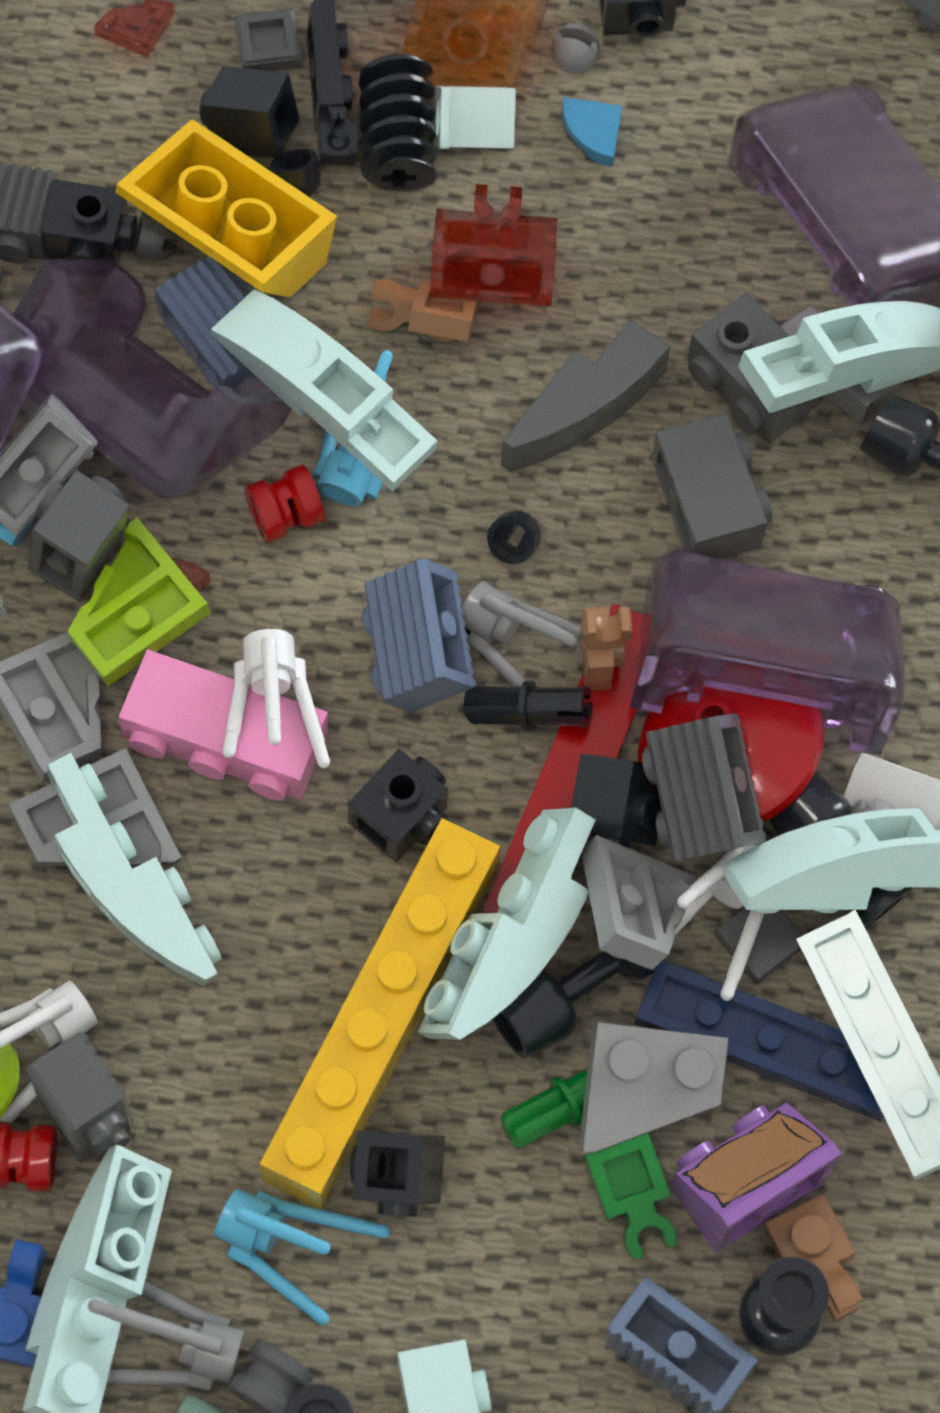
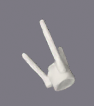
M263 629L248 634L243 640L244 660L234 663L235 685L225 731L223 755L227 758L235 755L249 686H251L253 692L265 696L269 743L272 745L280 743L281 713L279 695L287 692L290 689V684H293L319 767L327 768L330 764V759L306 681L305 660L295 657L293 636L279 629Z
M757 845L727 850L715 865L678 898L677 904L680 908L685 909V913L680 925L673 930L674 936L714 896L721 903L731 908L738 909L743 905L723 875V871L727 861ZM754 910L749 912L720 995L724 1001H729L734 996L765 913Z
M69 980L55 990L48 988L32 1000L1 1012L0 1029L8 1025L11 1026L0 1031V1048L33 1030L36 1031L44 1044L51 1048L58 1042L61 1044L77 1033L84 1034L96 1026L98 1021L83 994ZM32 1081L14 1099L0 1117V1122H9L11 1124L37 1097Z

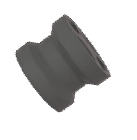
M257 1339L250 1350L252 1361L244 1372L233 1375L227 1384V1388L240 1400L260 1413H284L290 1398L300 1389L309 1386L314 1376L303 1365L280 1349Z

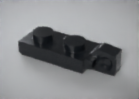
M313 0L310 4L306 27V42L319 165H354L358 150L359 127L346 117V111H351L352 79L351 75H341L340 59L347 58L346 23H336L334 0Z

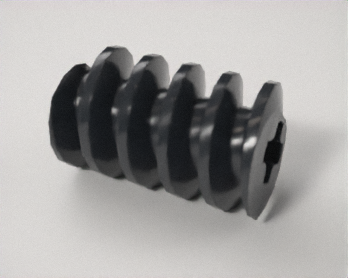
M398 53L381 56L369 62L359 75L358 85L361 91L359 107L362 113L359 121V127L362 132L360 149L363 154L360 168L366 180L382 189L418 191L433 185L437 179V171L431 165L437 157L436 149L431 144L436 136L435 127L431 123L435 116V108L433 103L430 102L434 95V86L431 81L427 80L434 72L431 65L422 58Z

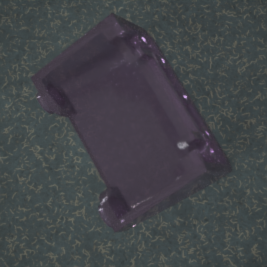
M849 83L761 104L737 118L728 165L744 186L758 180L757 188L763 196L772 191L776 193L834 273L830 289L836 297L845 293L851 306L882 301H908L931 306L940 303V187L887 118L883 102L873 89H865L858 83Z
M45 259L0 335V375L7 383L39 407L52 393L62 401L98 441L94 448L150 491L166 497L181 496L195 491L276 433L284 424L292 409L258 377L252 376L240 380L232 389L227 385L216 386L213 392L210 393L136 338L133 333L144 315L146 296L141 284L112 260Z
M688 549L673 550L655 560L647 581L630 707L661 713L666 697L676 692L687 691L686 700L699 703L704 686L827 709L825 727L838 729L840 722L845 724L850 730V750L881 755L901 712L904 701L905 665L900 605L895 597L874 585L858 586L703 556Z

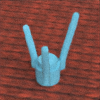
M388 350L381 353L374 371L383 381L386 380V375L393 359V354ZM325 430L321 455L312 475L315 479H318L316 484L317 491L328 499L350 507H359L364 497L376 500L383 483L341 444L335 450L337 440Z
M237 1188L225 1204L215 1230L216 1238L231 1244L227 1258L247 1266L318 1324L326 1325L329 1322V1315L306 1294L256 1254L257 1250L268 1254L274 1247L277 1239L280 1238L322 1255L330 1252V1244L284 1224V1216L379 1238L388 1237L390 1228L383 1224L366 1221V1219L281 1200L261 1190L254 1196Z

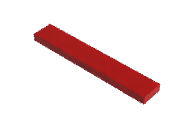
M613 603L609 611L610 617L617 615L619 607L622 606ZM630 610L633 636L630 640L624 642V667H614L611 689L591 691V699H584V703L593 702L592 718L589 727L560 726L481 914L498 912L499 892L506 880L515 873L526 849L523 844L526 831L531 823L541 815L542 810L571 808L581 753L618 759L670 634L671 625ZM584 672L582 674V677L579 681L577 688L585 686Z

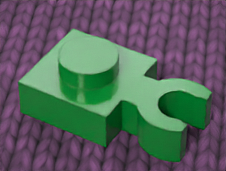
M648 1132L599 1151L583 1155L605 1219L624 1214L627 1225L624 1228L622 1240L626 1252L633 1260L644 1257L638 1237L645 1227L652 1226L656 1228L666 1248L676 1245L677 1236L674 1226L666 1217L657 1214L653 1204L656 1201L670 1197L671 1194Z

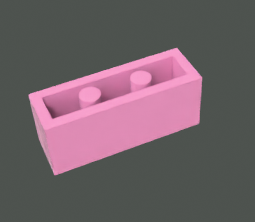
M148 649L146 650L118 717L122 738L129 740V747L144 756L154 759H162L165 753L188 760L190 769L210 779L222 780L225 774L248 781V787L253 792L267 799L282 801L288 795L302 800L317 760L313 747H311L298 701L279 695L281 741L277 745H272L268 741L265 696L253 692L251 686H249L236 752L233 757L227 758L223 755V746L235 685L234 679ZM315 707L321 730L326 740L328 735V712Z

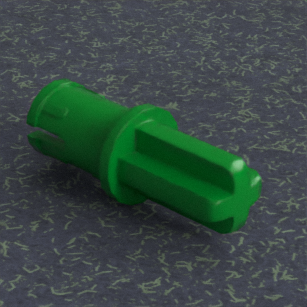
M588 1068L565 1080H562L560 1077L550 1079V1088L503 1112L501 1115V1126L514 1147L522 1148L567 1123L573 1127L581 1124Z

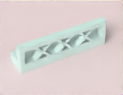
M856 910L797 938V941L914 1178L918 1180L940 1169V1077Z

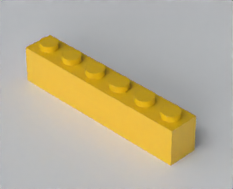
M441 818L259 1164L263 1182L315 1208H323L357 1142V1131H363L424 1013V1003L428 993L441 980L453 955L450 948L456 931L469 919L470 914H475L498 870L500 845Z

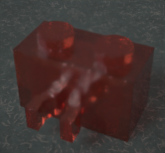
M476 184L474 211L436 209L429 297L551 306L558 218L520 215L523 187L510 186V200L505 207H502V213H492L493 207L487 202L488 184Z

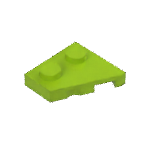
M138 517L128 524L124 531L126 536L125 543L111 566L105 564L94 584L92 598L88 603L81 606L67 631L72 643L107 687L140 665L147 649L158 652L211 614L205 599Z

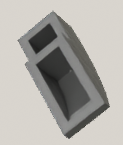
M630 319L596 363L591 362L574 351L503 440L501 466L512 472L545 461L581 444L612 424L642 399L666 372L671 345Z

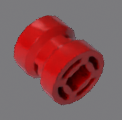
M304 464L284 471L282 478L272 483L262 479L244 486L249 510L266 544L285 537L288 529L300 525L309 528L326 521L324 508L316 485Z
M0 1122V1190H4L11 1182H17V1184H24L30 1192L51 1193L54 1184L58 1147L56 1125L35 1124L29 1130L16 1131L9 1122Z

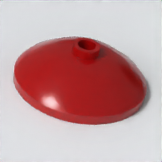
M733 655L714 659L691 669L679 677L654 703L641 730L638 744V762L642 763L643 750L648 746L646 732L710 717L737 713L741 719L740 727L744 732L745 752L749 757L748 765L752 770L751 778L755 783L754 791L758 796L757 805L761 809L760 818L765 822L793 803L809 784L816 772L825 740V725L821 707L814 693L802 677L781 662L755 655Z

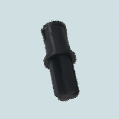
M526 680L521 687L475 686L467 690L464 696L463 712L464 716L472 724L520 725L525 732H532L536 725L587 728L591 723L593 702L584 703V699L590 700L592 697L590 688L587 686L579 688L537 687L535 682Z

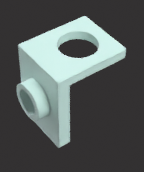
M435 86L434 127L436 136L433 140L434 147L438 149H449V147L513 148L516 90L504 87Z

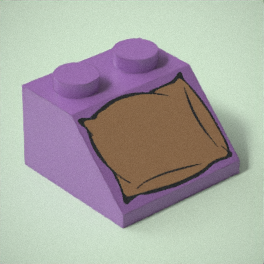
M785 1103L769 1113L764 1105L756 1108L732 1126L736 1134L735 1136L714 1148L710 1141H705L687 1152L676 1162L681 1170L675 1174L671 1189L715 1254L825 1184L842 1155L833 1141L788 1103Z

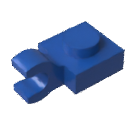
M16 1239L9 1261L5 1288L0 1287V1360L34 1368L37 1355L26 1351V1346L41 1297L36 1296L35 1292L47 1251L42 1250V1245Z

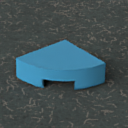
M563 97L562 122L566 133L585 151V156L590 160L613 167L622 105Z

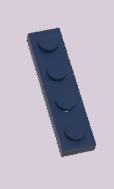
M665 960L656 966L637 1013L635 1025L642 1028L728 1038L726 1061L877 1121H882L884 1115L842 1030L738 989L735 990L731 1000L724 1001L720 995L723 983Z

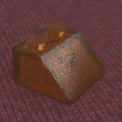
M415 0L401 54H410L422 58L431 65L434 73L427 80L432 82L434 88L435 86L514 88L517 91L536 46L549 0Z

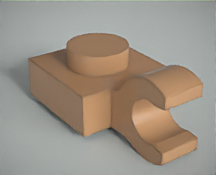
M379 279L375 281L371 298L384 300L390 303L393 309L372 308L367 326L377 331L386 332L398 328L404 322H409L408 331L425 334V336L439 342L454 340L468 342L477 313L480 292L420 281L418 289L402 286L393 280Z
M609 607L583 608L580 639L585 686L590 688V691L611 689L614 667H624V642H627L633 636L630 608L619 607L618 614L612 617L609 615Z
M824 1194L764 1223L763 1230L779 1260L787 1257L803 1258L815 1264L822 1271L829 1286L827 1308L834 1321L859 1309L857 1304L862 1302L863 1298L849 1273L841 1266L852 1260L856 1251Z

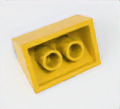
M193 119L116 184L115 193L263 293L291 298L327 263L337 216Z

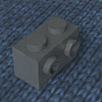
M746 292L692 334L687 356L688 368L694 380L703 389L709 392L715 389L730 404V413L742 430L748 434L757 432L769 445L821 404L824 395L772 413L767 411L738 366L744 351L789 337V335Z
M728 413L656 432L651 459L690 567L761 548L767 524L772 522V509L765 489L763 487H754L748 470L752 468V456L748 441L742 432L735 434Z
M75 470L65 486L58 482L53 483L35 511V514L40 519L32 531L28 570L58 590L81 602L99 577L105 564L109 563L122 544L130 504L124 501L123 493L105 478L95 475L90 479L78 470Z

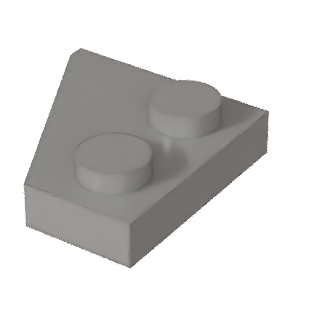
M68 632L0 661V711L42 784L50 781L47 765L69 753L73 755L78 767L100 757L99 676L72 643Z
M124 748L91 764L107 796L106 799L98 803L109 826L118 821L122 823L136 850L137 856L128 860L131 866H139L154 857L157 858L160 865H174L180 862L182 857L127 749ZM50 784L10 803L9 809L37 865L67 866L54 845V835L74 824L54 786Z
M596 835L583 848L581 855L599 948L616 958L625 959L653 970L669 955L675 939L673 930L680 925L685 913V909L678 906L677 900L695 882V876Z
M593 1022L578 1150L593 1153L721 1105L728 1038Z

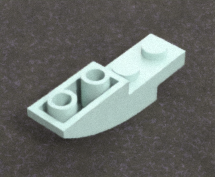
M254 289L211 329V335L300 417L305 412L310 415L392 492L436 450L438 441L392 399L393 389L320 328L274 298Z
M882 301L848 306L805 317L801 321L797 334L744 351L738 368L769 413L860 384L866 394L940 370V308L917 302Z
M71 753L48 764V777L74 824L54 835V845L72 875L92 902L119 931L145 953L172 971L202 986L214 981L218 973L213 964L220 961L222 957L206 926L203 924L194 929L182 906L191 902V898L176 869L171 867L163 871L156 857L132 869L128 860L137 856L136 850L122 823L118 821L109 826L98 803L106 799L107 796L92 766L87 764L79 768Z
M573 807L542 810L541 815L531 823L524 837L523 844L526 849L515 873L506 880L499 892L498 912L470 914L469 919L456 931L450 948L453 955L444 975L432 987L424 1003V1013L426 1015L418 1031L419 1034L428 1039L460 1040L493 1019L536 979L557 952L589 895L586 887L570 877L595 823L594 818Z
M919 808L884 809L845 815L786 832L754 846L727 861L723 875L746 910L767 914L776 913L779 910H815L821 913H835L838 910L867 909L873 887L888 891H899L905 887H937L940 889V830L934 829Z
M117 1144L109 1147L63 1238L34 1318L26 1351L37 1356L22 1411L26 1413H99L121 1323L90 1312L87 1305L90 1300L97 1299L125 1308L127 1300L142 1295L172 1172L171 1169Z

